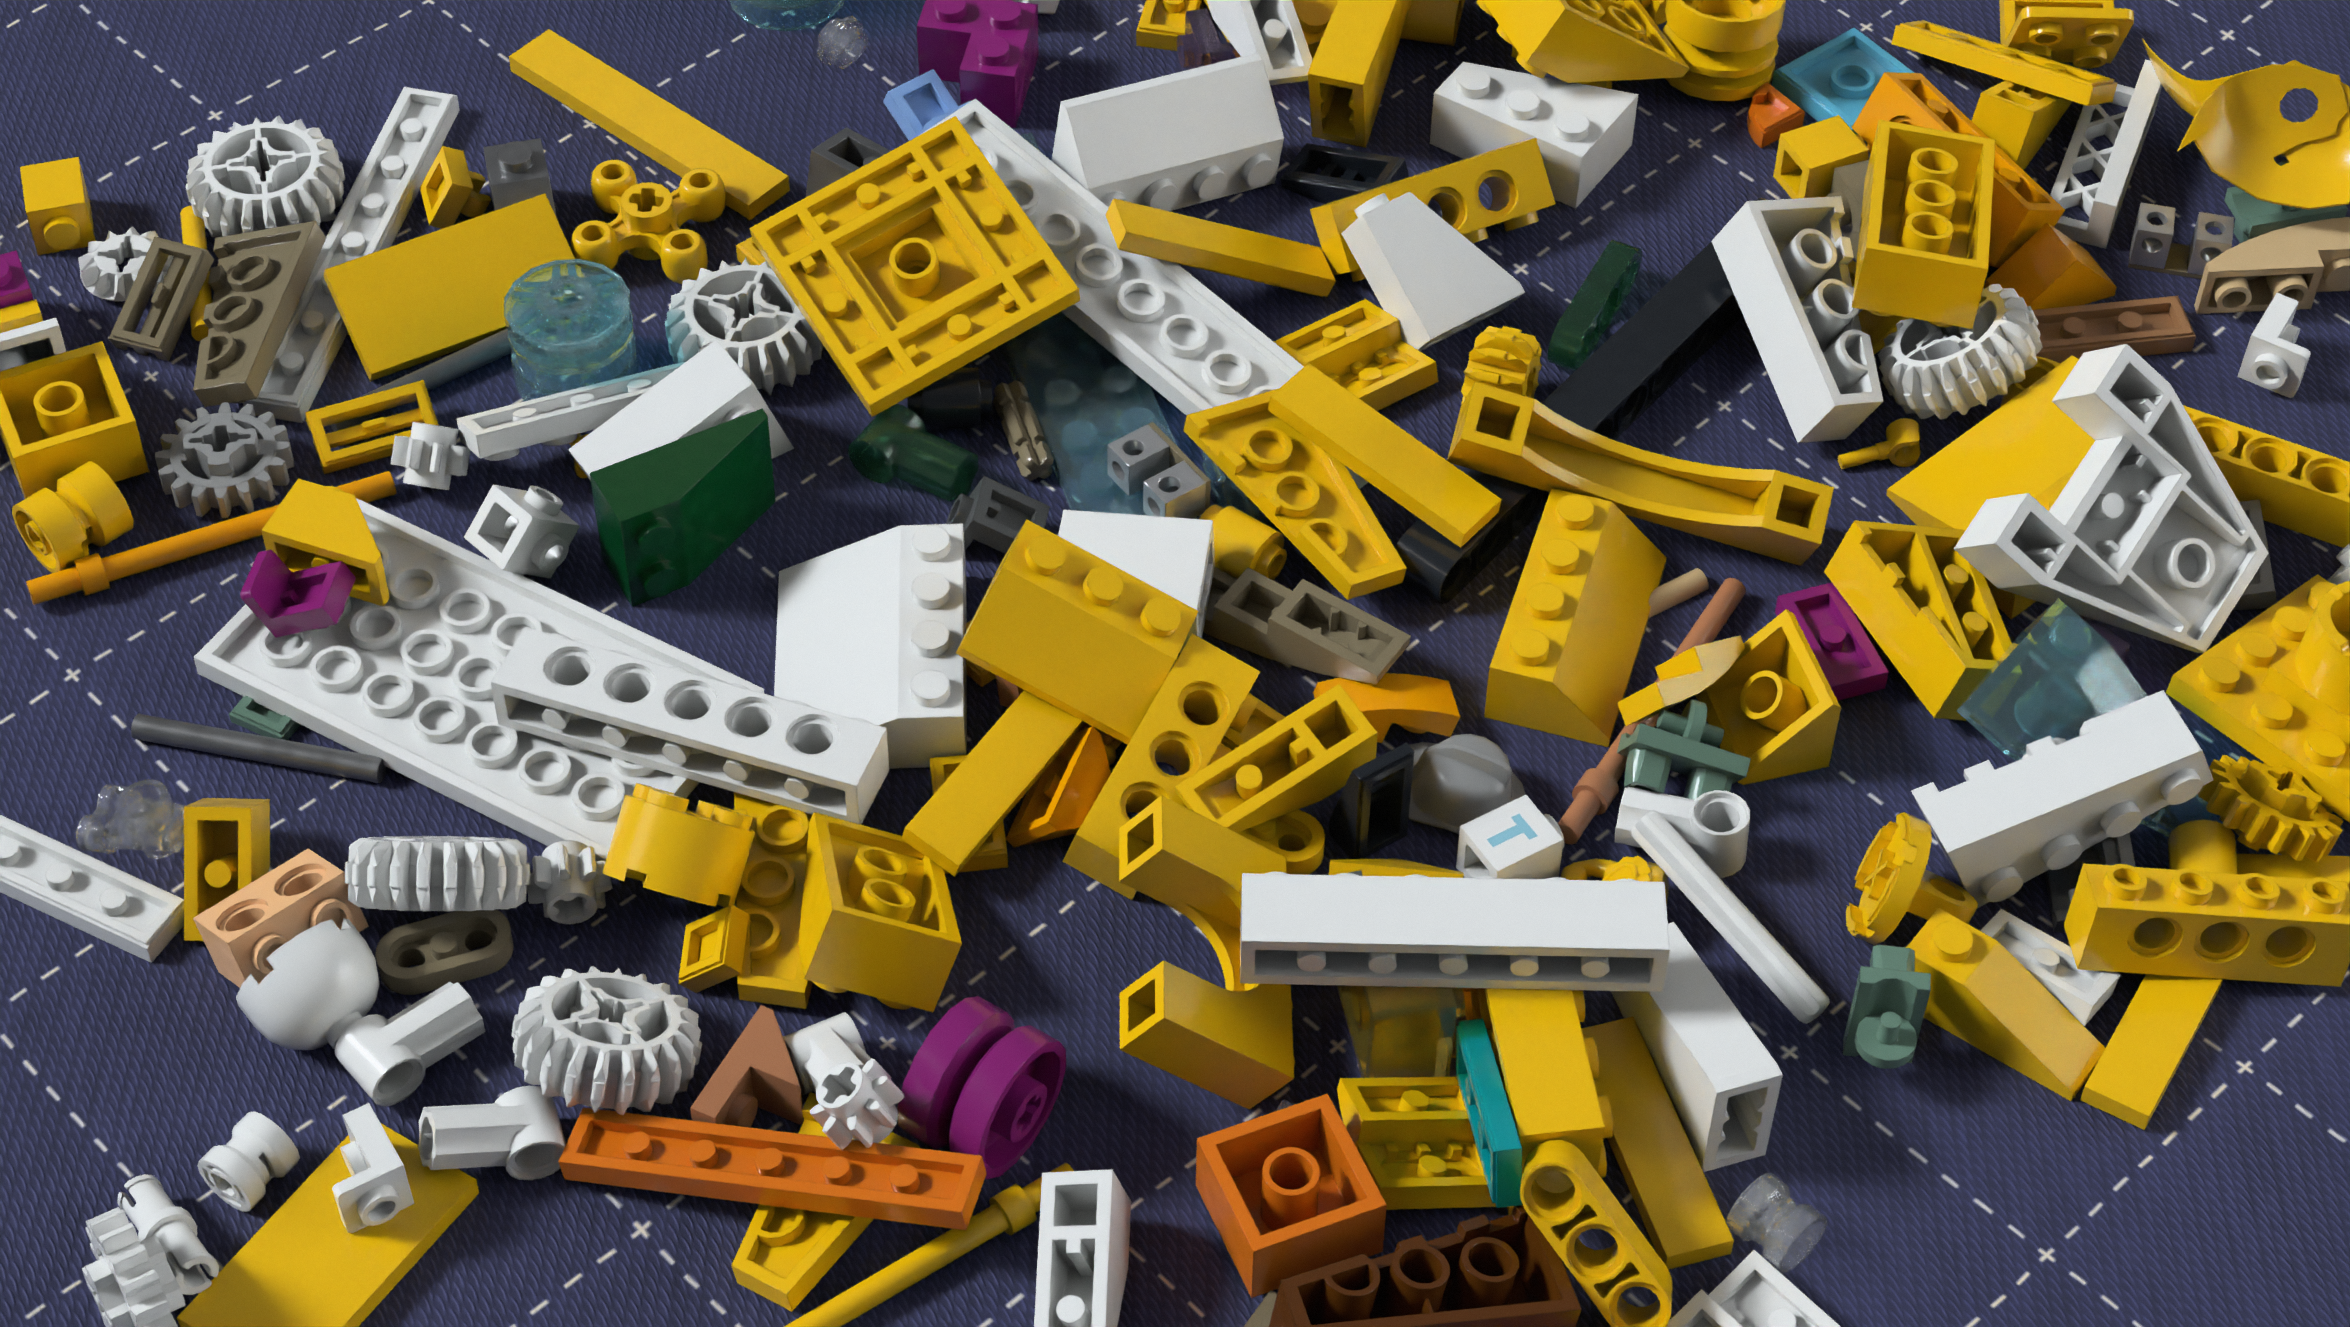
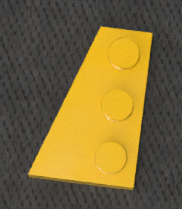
M812 1092L809 1093L802 1109L804 1121L798 1133L828 1137L822 1131L823 1127L810 1114V1110L819 1104L816 1094ZM893 1132L879 1142L882 1144L920 1148L918 1144ZM759 1204L731 1265L738 1284L792 1312L874 1219Z

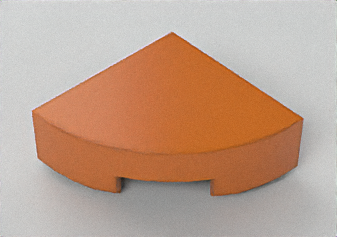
M1766 82L1754 92L1747 116L1748 132L1752 140L1760 148H1763L1777 141L1780 138V134L1803 127L1805 111L1770 83Z

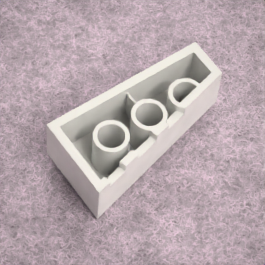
M2164 690L2084 721L2079 731L2080 736L2067 741L2064 738L2058 737L2052 738L2049 735L2026 745V754L2021 760L1996 770L1989 760L1964 769L1966 782L1941 792L1938 791L1934 782L1911 790L1927 823L1931 826V830L1961 884L1978 902L1977 908L1988 902H1999L2010 898L2020 890L2023 883L2049 869L2058 870L2069 866L2080 857L2084 850L2108 837L2115 838L2128 834L2141 823L2143 818L2169 804L2178 805L2192 799L2200 792L2202 786L2214 780L2203 750Z

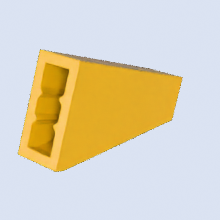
M1412 0L1337 1L1308 71L1312 137L1367 147Z

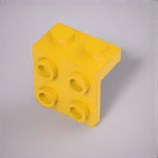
M1999 0L2000 40L2002 45L2057 62H2072L2074 66L2083 69L2097 68L2106 63H2111L2134 24L2133 10L2114 8V0Z

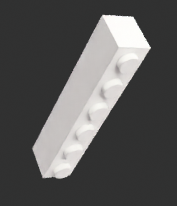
M1277 871L1265 874L1242 873L1240 983L1663 992L1670 952L1665 882H1648L1634 879H1619L1615 881L1568 880L1561 877L1547 879H1500L1493 876L1450 878L1428 877L1420 874L1401 877L1359 876L1353 873L1302 875Z

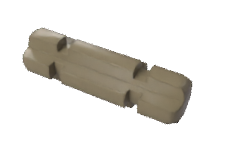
M1016 380L1009 384L1001 382L994 389L996 396L993 403L998 416L1003 419L1001 424L1013 455L1018 458L1016 463L1020 473L1029 481L1038 477L1045 479L1053 471L1051 465L1054 458L1047 443L1043 442L1046 438L1031 403L1028 402L1030 398L1027 390L1021 382Z

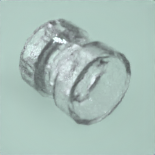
M1769 1172L1757 1178L1744 1190L1732 1206L1726 1220L1728 1228L1743 1241H1755L1758 1245H1763L1764 1259L1780 1273H1786L1794 1269L1811 1253L1824 1234L1828 1223L1827 1218L1811 1204L1797 1205L1795 1200L1791 1198L1789 1186L1774 1173Z

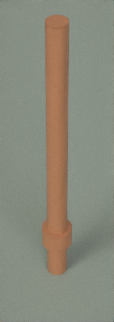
M1735 578L1724 580L1671 658L1694 646L1714 641L1746 594V588L1742 582ZM1659 714L1642 722L1624 726L1597 767L1585 771L1572 791L1573 802L1558 822L1566 844L1577 843L1594 816L1605 813L1618 794L1619 786L1617 782L1625 772L1627 756L1617 753L1621 735L1624 733L1632 735L1640 723L1655 728Z

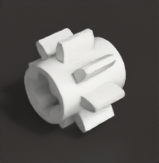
M412 422L410 437L395 435L390 464L405 467L403 483L449 490L451 475L466 476L470 449L465 446L456 445L459 429Z
M574 840L559 841L548 846L541 856H534L532 858L533 873L530 874V884L527 885L528 901L531 904L543 903L544 917L562 924H576L591 918L597 908H604L606 906L605 892L612 889L611 877L602 873L605 861H595L594 847H588L586 844Z
M871 1058L862 1069L857 1064L846 1060L830 1068L821 1077L816 1088V1099L819 1104L810 1110V1114L823 1127L822 1131L839 1149L843 1150L852 1139L861 1141L866 1148L872 1146V1143L881 1142L893 1131L898 1120V1110L895 1104L904 1098V1093L892 1082V1077L875 1059Z

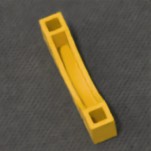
M1476 381L1461 405L1447 461L1452 464L1550 492L1551 488L1612 501L1626 515L1799 566L1822 543L1834 487L1777 470L1715 466L1645 451L1583 428L1555 413L1536 399Z

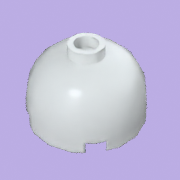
M331 919L301 932L276 949L266 958L274 970L260 984L250 974L242 983L236 996L240 1009L253 1026L269 1041L292 1050H314L328 1043L335 1049L339 1037L346 1028L358 1019L363 1018L376 1000L380 985L376 960L367 942L349 919H343L341 930Z

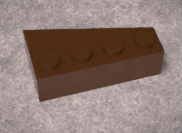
M1522 1204L1514 1206L1510 1215L1491 1221L1483 1214L1459 1222L1457 1232L1430 1241H1426L1422 1235H1418L1397 1242L1395 1252L1372 1260L1365 1254H1360L1280 1281L1269 1327H1576L1581 1307L1561 1258L1527 1214Z

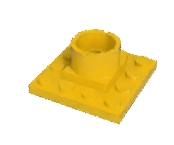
M956 116L749 228L753 242L871 417L1080 301L1079 288Z
M2317 574L2174 673L2166 694L2268 766L2281 768L2284 765L2304 776L2302 781L2311 791L2322 796L2321 803L2350 823V581L2336 585Z

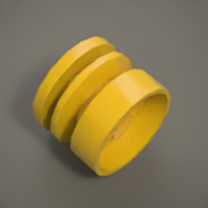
M1667 0L1665 9L1667 23L1662 32L1690 69L1684 77L1665 79L1671 86L1687 95L1709 101H1737L1753 97L1754 92L1766 82L1770 83L1773 79L1776 66L1775 57L1779 47L1777 35L1782 28L1786 0Z

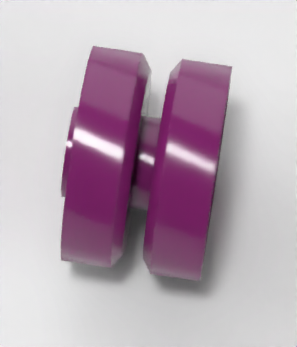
M979 996L965 998L947 1011L930 1031L915 1055L901 1089L904 1093V1098L897 1106L898 1126L905 1133L934 1150L949 1146L950 1152L982 1156L987 1173L985 1179L999 1177L1017 1163L1034 1142L1048 1119L1061 1090L1066 1071V1049L1060 1041L1031 1025L1015 1028L1014 1020L1008 1012Z

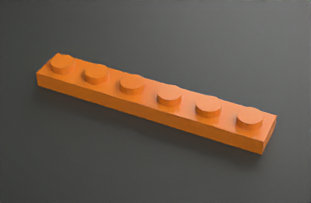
M585 1107L582 1108L558 1161L565 1180L967 1230L987 1174L983 1157L980 1155L882 1143H872L871 1147L866 1148L861 1141L851 1140L849 1145L842 1150L829 1137L626 1112L624 1115H620L616 1111L601 1109L594 1113L592 1108Z

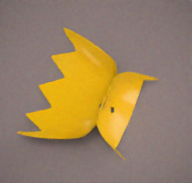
M2141 38L2155 73L2165 91L2183 110L2194 117L2177 151L2194 140L2212 172L2258 200L2308 210L2350 204V87L2341 82L2339 75L2312 68L2292 60L2284 65L2271 64L2218 79L2194 80L2172 69ZM2302 88L2312 91L2318 99V107L2312 117L2303 122H2291L2283 117L2280 111V101L2287 92ZM2278 155L2284 156L2289 163L2280 166L2275 162L2274 157Z

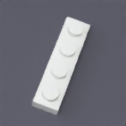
M685 362L457 418L460 441L477 457L490 461L512 458L519 454L520 448L539 443L547 446L571 443L577 439L578 433L598 428Z

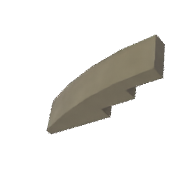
M1214 567L1203 632L1265 658L1319 674L1377 684L1410 644L1411 635L1304 579L1292 591L1249 567L1238 579Z

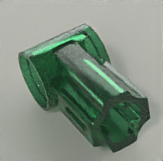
M895 404L877 414L851 442L848 448L852 464L869 480L881 484L888 483L894 477H897L949 502L956 501L960 494H968L971 490L973 479L979 470L977 454L926 432V428L920 418L913 411L899 404Z

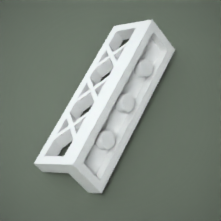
M2145 59L2135 88L2117 84L2113 102L2109 103L2128 107L2126 112L2109 116L2099 104L2083 106L2050 194L2064 209L2079 205L2088 215V223L2061 216L2054 228L2074 241L2104 249L2107 247L2154 116L2162 84L2150 60ZM2105 134L2114 146L2096 151L2088 142V139ZM2092 169L2101 182L2083 187L2074 175Z

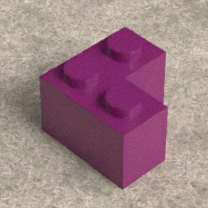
M926 0L917 23L919 76L934 69L941 80L960 83L961 105L976 99L1009 127L1016 128L1039 56L1038 4L1015 2L1012 0Z

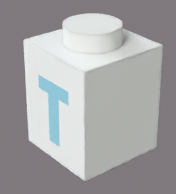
M1524 795L1460 826L1456 868L1459 872L1464 873V878L1493 876L1500 879H1547L1559 877L1562 849L1565 845L1564 836L1555 819L1549 814L1543 815L1531 799Z

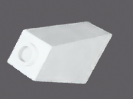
M1674 922L1668 923L1670 952L1663 992L1611 991L1623 1017H1634L1703 1172H1707L1766 1154L1783 1074L1776 1061Z

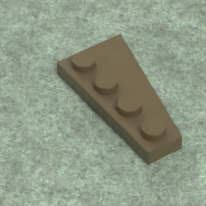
M316 221L215 238L213 251L219 261L218 266L210 269L209 285L214 291L213 303L205 305L203 318L209 331L208 336L200 341L193 387L194 392L204 407L221 405L223 402L243 403L248 400L257 399L326 240V236Z

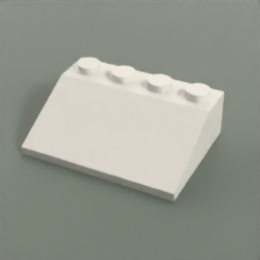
M963 524L900 525L779 571L774 696L789 701H802L817 709L849 718H862L874 725L887 728L889 769L930 767L929 758L967 754L966 659L956 654L966 633L967 623L966 560Z

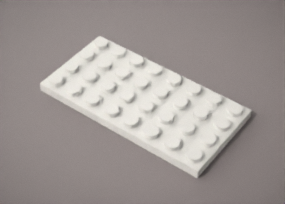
M357 498L356 500L382 557L390 596L384 607L348 596L344 612L336 625L276 638L245 604L194 656L199 675L244 697L248 696L254 702L282 716L286 715L292 718L293 721L355 752L380 757L383 759L384 766L546 846L559 841L574 840L582 842L588 847H594L596 862L606 861L625 794H633L636 783L672 792L676 796L687 798L700 782L499 725L491 680L524 626L550 634H562L572 640L603 649L623 651L635 658L668 667H680L692 674L728 684H741L753 691L764 693V688L518 573L503 571L494 562Z

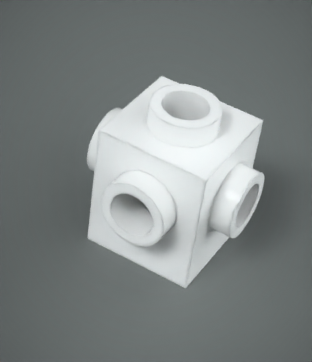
M493 484L464 538L503 571L515 572L522 576L527 574L551 578L556 568L566 558L569 545L580 525L561 511L563 506L561 499L541 487L531 485L528 491Z

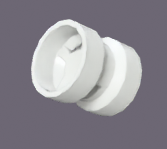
M253 1111L248 1112L233 1127L232 1139L226 1145L213 1146L199 1160L197 1166L204 1181L215 1194L233 1208L247 1212L264 1197L266 1184L273 1177H284L298 1163L300 1156L293 1141L276 1123L263 1114Z

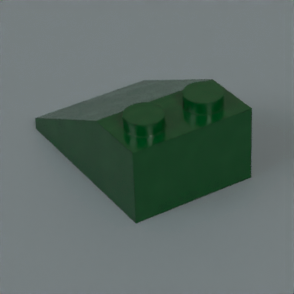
M763 408L590 473L602 559L632 607L657 597L666 596L672 591L690 585L776 502L768 416Z

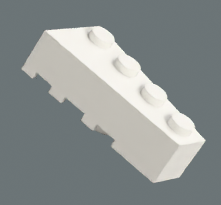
M1841 196L1747 201L1711 241L1797 443L1846 439L1883 402L1870 335L1861 331L1858 314L1863 309L1852 308L1854 287H1852L1848 264L1853 260L1854 255L1850 238L1842 237L1839 220L1845 214Z

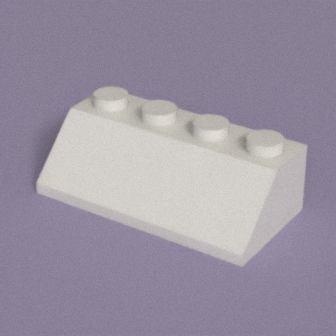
M1258 53L1061 101L1051 161L1108 207L1114 198L1165 211H1173L1274 184L1284 136L1264 60Z

